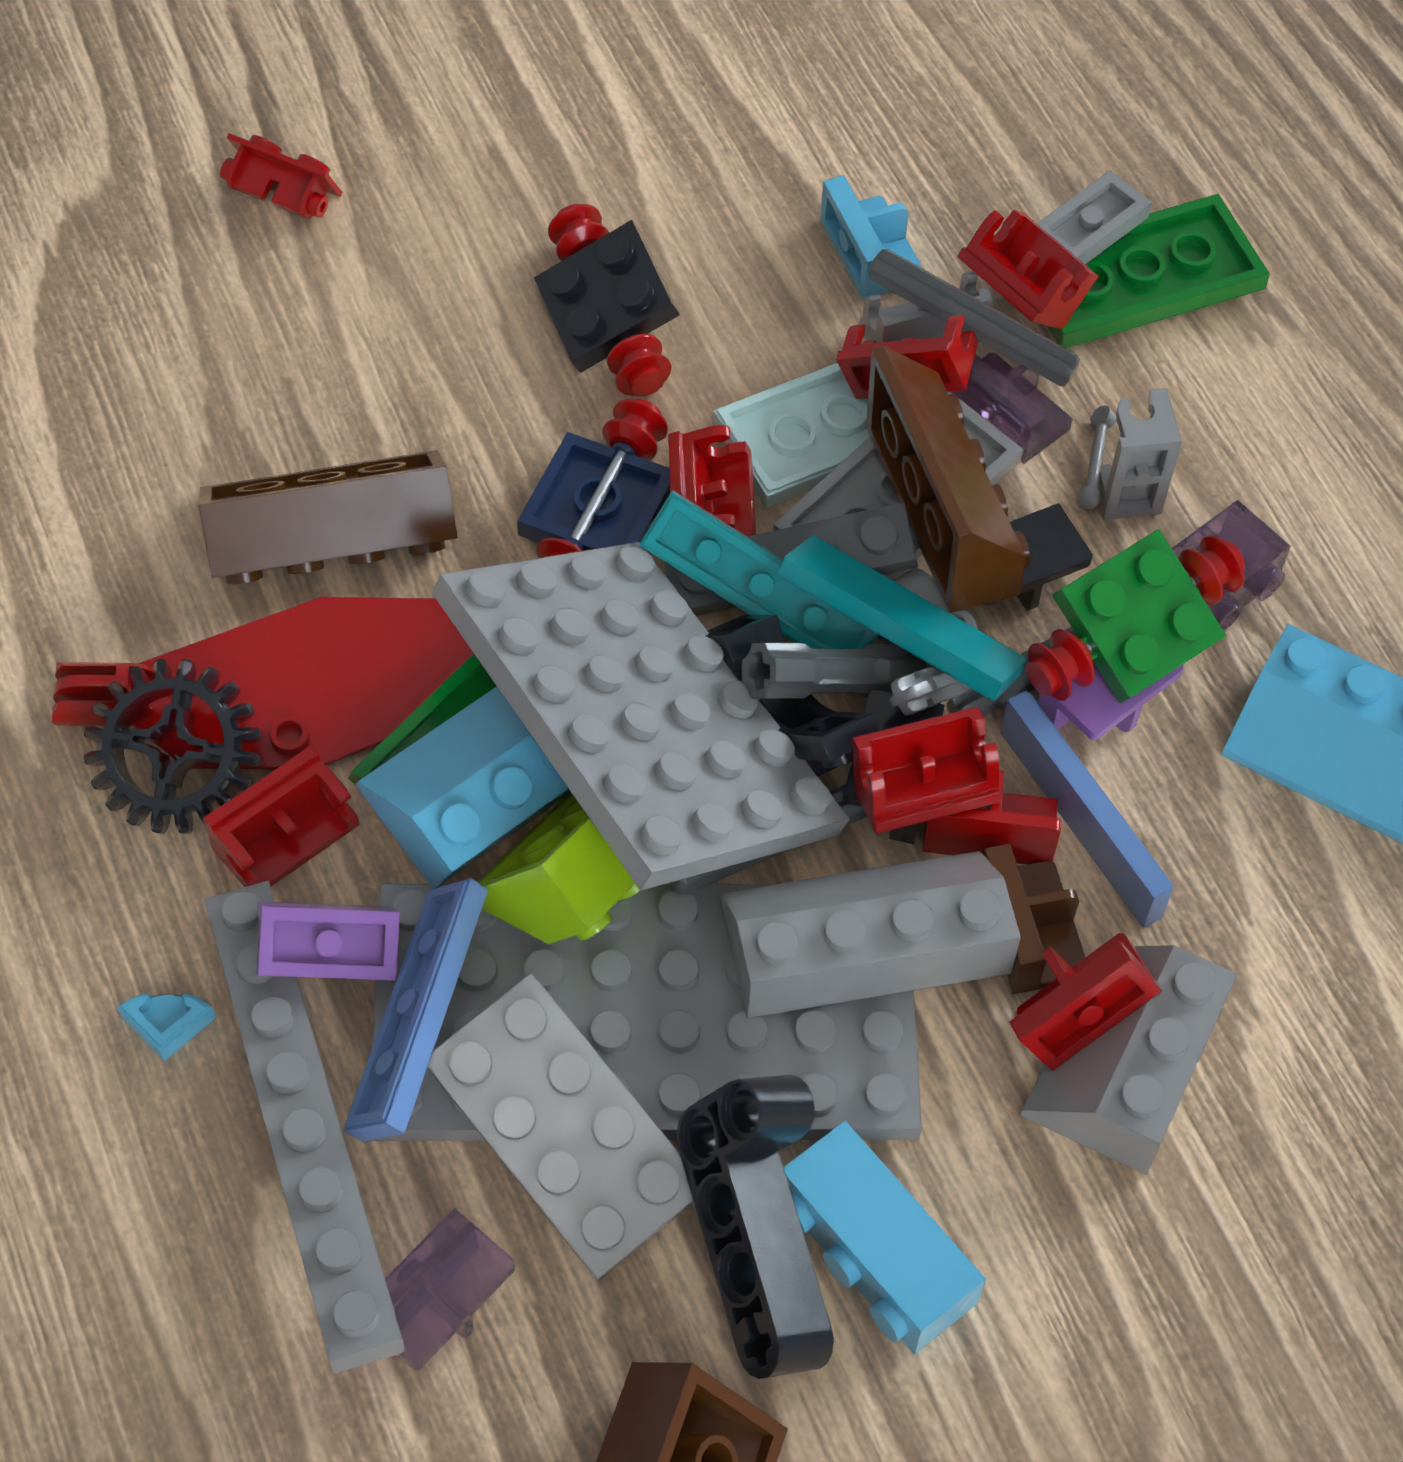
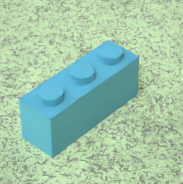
M846 1121L842 1122L784 1167L803 1234L808 1231L824 1249L823 1260L838 1282L846 1288L855 1285L872 1305L869 1307V1312L873 1321L889 1340L896 1343L901 1339L915 1355L979 1303L986 1278Z

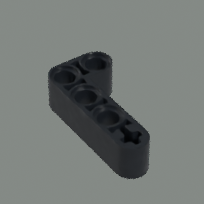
M794 1075L744 1078L730 1081L689 1106L682 1113L677 1126L678 1149L737 1354L743 1368L757 1379L821 1369L829 1362L833 1353L834 1338L832 1326L779 1154L780 1150L801 1139L810 1130L814 1120L815 1107L813 1095L808 1085L800 1077Z

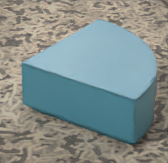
M149 993L141 994L117 1007L121 1019L163 1061L167 1060L216 1019L214 1009L208 1003L186 993L182 996L170 994L150 996Z

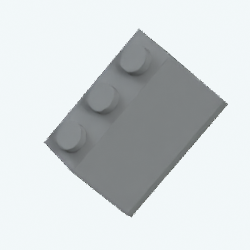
M1175 945L1134 946L1162 992L1055 1070L1051 1071L1044 1064L1021 1112L1022 1117L1145 1175L1148 1174L1237 976V973Z

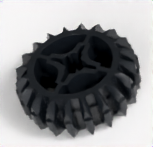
M164 659L155 660L153 667V681L149 680L143 669L135 666L129 670L130 679L135 686L130 692L116 681L108 685L110 694L119 700L113 709L100 702H96L93 705L92 711L96 715L107 719L104 729L94 726L85 728L84 736L90 740L102 742V750L90 751L84 754V763L90 766H106L107 770L96 775L91 780V785L98 791L107 790L114 786L117 787L105 803L109 810L117 812L132 802L127 813L126 822L128 824L139 827L146 820L150 811H152L150 822L152 832L165 834L170 824L171 815H174L178 832L190 834L194 826L193 812H197L200 820L205 824L204 817L214 811L211 804L218 801L222 806L234 798L227 792L232 784L243 790L254 784L250 778L238 773L241 764L252 767L260 766L262 757L251 751H243V744L257 742L263 736L262 731L257 727L240 728L239 724L250 719L255 714V709L248 702L230 708V705L241 691L237 684L231 681L214 692L220 677L218 670L210 666L207 667L195 682V663L189 659H182L178 666L176 677L173 678L169 663ZM172 696L171 704L164 706L162 717L156 725L148 729L132 728L129 730L134 718L147 705L160 698ZM193 697L204 700L217 715L223 730L224 745L212 743L197 736L194 730L195 714L190 711ZM177 731L178 738L203 751L186 750L182 757L175 754L177 761L170 763L169 755L160 752V749L145 744V742L161 743L164 737L172 740L170 733ZM124 749L146 754L150 758L153 771L151 780L157 782L154 798L143 792L133 781L125 763ZM198 764H220L211 780L200 790L186 797L175 799L176 789L182 788L185 775L192 767Z

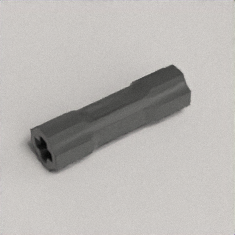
M752 643L749 654L742 660V682L749 688L752 699L806 698L812 693H858L868 698L869 692L874 689L893 693L891 684L894 680L926 668L927 663L896 644H866L859 649H812L804 643Z

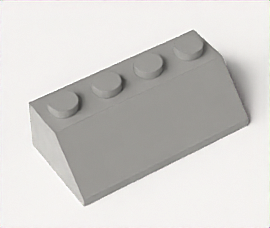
M980 851L721 893L722 907L747 1018L1011 974L1021 939L1004 877Z

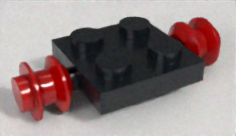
M588 204L566 206L557 213L548 226V236L557 245L556 253L561 262L535 276L534 279L567 354L580 373L607 358V366L613 374L617 375L615 382L621 393L630 396L651 395L663 386L670 376L672 366L669 359L661 355L663 348L660 340L648 333L678 317L680 313L641 231L633 220L628 221L609 233L608 229L602 225V216L596 207Z

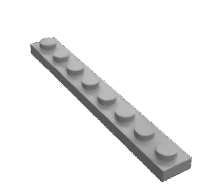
M269 880L204 898L333 1375L406 1352L297 977L258 976L256 973L259 935L257 902H275Z

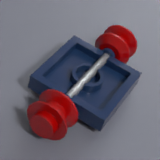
M624 399L617 402L613 408L614 419L607 421L602 428V435L608 446L569 432L566 433L517 520L518 535L538 542L536 548L538 558L642 541L671 494L670 468L650 461L656 456L658 451L656 442L663 440L668 433V424L657 406L644 399Z

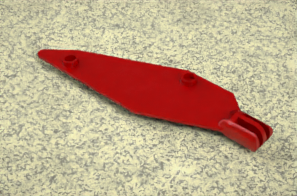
M319 597L140 663L57 662L55 672L57 681L54 684L53 692L55 704L52 707L51 723L56 726H105L107 719L96 715L92 708L96 702L104 703L112 709L119 700L110 694L108 690V685L111 682H118L130 692L135 688L130 679L129 670L135 666L140 667L147 674L149 680L153 681L155 660L164 659L169 663L173 678H175L182 659H189L195 663V682L207 667H213L220 672L219 682L214 692L224 684L232 681L240 687L241 691L230 705V708L248 702L255 709V714L239 725L240 728L257 727L262 731L263 737L261 740L243 744V751L259 754L262 757V763L260 766L255 767L241 764L240 769H277L309 746H312L319 754L321 760L328 765L379 745L474 653L435 598ZM172 696L160 698L147 705L137 714L130 726H133L135 729H148L156 725L162 717L164 706L171 704ZM193 697L190 711L195 714L194 730L200 739L224 745L223 730L217 715L204 700ZM177 731L170 733L172 740L164 737L161 743L153 742L175 761H177L175 754L182 757L186 750L203 751L178 738ZM198 764L191 769H218L220 764Z

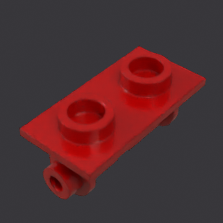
M231 133L228 134L227 139L237 149V153L234 159L227 158L223 162L220 177L227 181L229 188L265 201L273 183L278 184L271 202L277 207L306 219H310L313 216L321 218L325 214L328 207V197L324 196L326 192L341 197L343 192L329 176L330 168L321 161L305 154H300L298 160L281 154L282 149L279 146L258 135H252L248 141Z

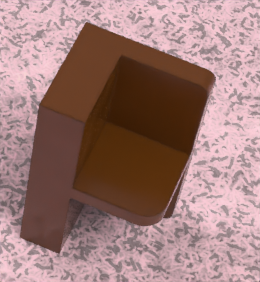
M1011 844L985 848L983 855L1004 877L1021 936L1011 974H1006L1012 994L1043 989L1056 979L1042 955V952L1051 946L1071 967L1085 958L1074 923V917L1079 904L1077 892L1073 889H1063L1056 864L1053 861L1017 866Z

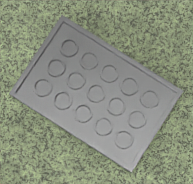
M640 542L440 574L432 591L433 596L640 891L839 836L850 820L808 763L795 756L793 742L784 733L778 731L780 726L759 699H752L751 692L746 684L739 681L723 661L724 654L721 647L714 640L706 637L709 632L656 564L653 557L646 549L639 546Z

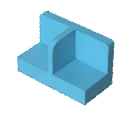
M843 175L823 181L820 220L862 299L865 300L866 297L876 294L890 293L892 291L869 278L870 266L882 249H889L922 268L906 239L909 212L903 203L888 205L882 196L858 201L846 177Z

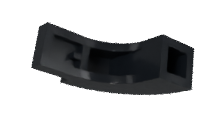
M777 614L743 615L707 630L709 634L706 635V637L714 640L721 647L724 654L723 661L739 681H742V660L749 654L752 643H785ZM812 694L806 698L759 699L780 726L778 731L784 733L793 742L795 756L798 759L805 760L817 776L853 762L854 737L880 731L874 713L834 711L822 705Z

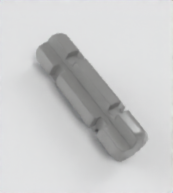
M929 666L894 680L891 684L893 696L889 697L888 701L892 709L900 708L904 715L909 716L960 696L963 693L970 692L973 689L934 666Z

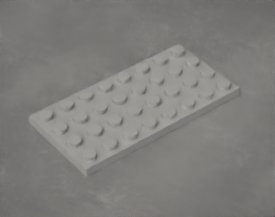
M381 884L380 906H390L400 912L396 980L429 890H432L429 884ZM671 884L659 885L641 890L624 901H618L609 910L613 917L611 922L591 938L579 941L575 935L551 944H547L481 910L433 1049L435 1050L532 973L668 1140H677L678 1122L682 1113L689 1106L726 1083L736 1079L783 1075L800 1077L808 1085L813 1095L815 1107L814 1120L810 1130L799 1140H820L844 1121L852 1127L862 1140H919L922 1131L914 990L747 1018L722 907L721 893L774 884H710L687 895H678ZM396 980L375 981L372 1047ZM427 1069L405 1134L370 1141L485 1140Z

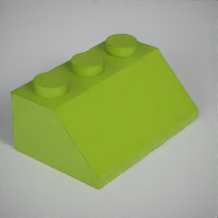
M572 792L565 796L477 881L488 889L482 910L547 944L575 935L579 941L591 938L611 922L613 917L609 910L618 901H624L640 891Z

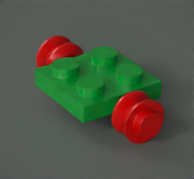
M1160 529L1142 538L1052 594V597L1078 637L1066 630L1057 629L1050 636L1051 649L1041 643L1031 645L1028 649L1029 662L1026 665V672L1030 682L1042 695H1050L1057 700L1064 701L1072 694L1071 681L1083 687L1089 686L1093 682L1094 662L1119 703L1133 697L1227 636L1208 605H1216L1222 600L1223 589L1236 592L1243 587L1245 561L1241 552L1230 541L1222 540L1214 535H1208L1200 541L1199 551L1188 548L1183 550L1177 558Z

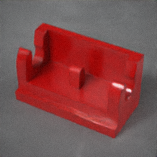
M1014 209L1003 222L1004 217L994 210L984 219L967 247H962L957 257L1031 322L1063 329L1098 278V275L1024 212ZM1003 222L1001 229L994 235L995 231L1001 226Z
M955 315L948 318L943 337L916 339L915 337L903 338L902 341L877 343L876 340H865L861 344L865 334V325H852L847 331L842 351H838L836 361L856 399H868L872 348L880 346L892 349L938 372L947 392L965 391L979 341L974 330L963 331L961 334L964 326V315Z
M725 425L709 426L681 434L680 431L668 434L670 492L674 490L747 537L757 535L752 454L746 441L728 443L723 447L710 446L712 443L724 442L730 439V427Z
M978 707L853 738L854 791L876 834L1001 802L998 749L995 742L985 744V719Z
M309 746L204 817L212 850L244 887L268 880L270 887L359 826L358 816L346 802L351 798L350 793L338 777L321 760L319 754L312 746Z

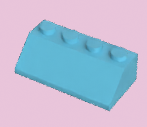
M1287 624L1247 699L1223 749L1222 756L1403 844V678Z
M498 687L483 695L356 783V787L432 889L440 887L571 793Z

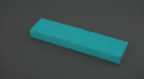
M674 490L639 546L750 615L777 614L783 636L794 643H804L812 649H859L866 644H873L879 635L781 578L778 572L783 562L782 558Z
M815 535L810 536L784 557L778 575L990 700L995 701L1021 675L1028 658Z

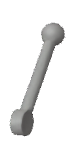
M1106 405L1098 407L1090 417V422L1095 427V434L1086 485L1078 494V502L1085 509H1094L1101 501V494L1097 486L1106 433L1116 421L1115 413Z

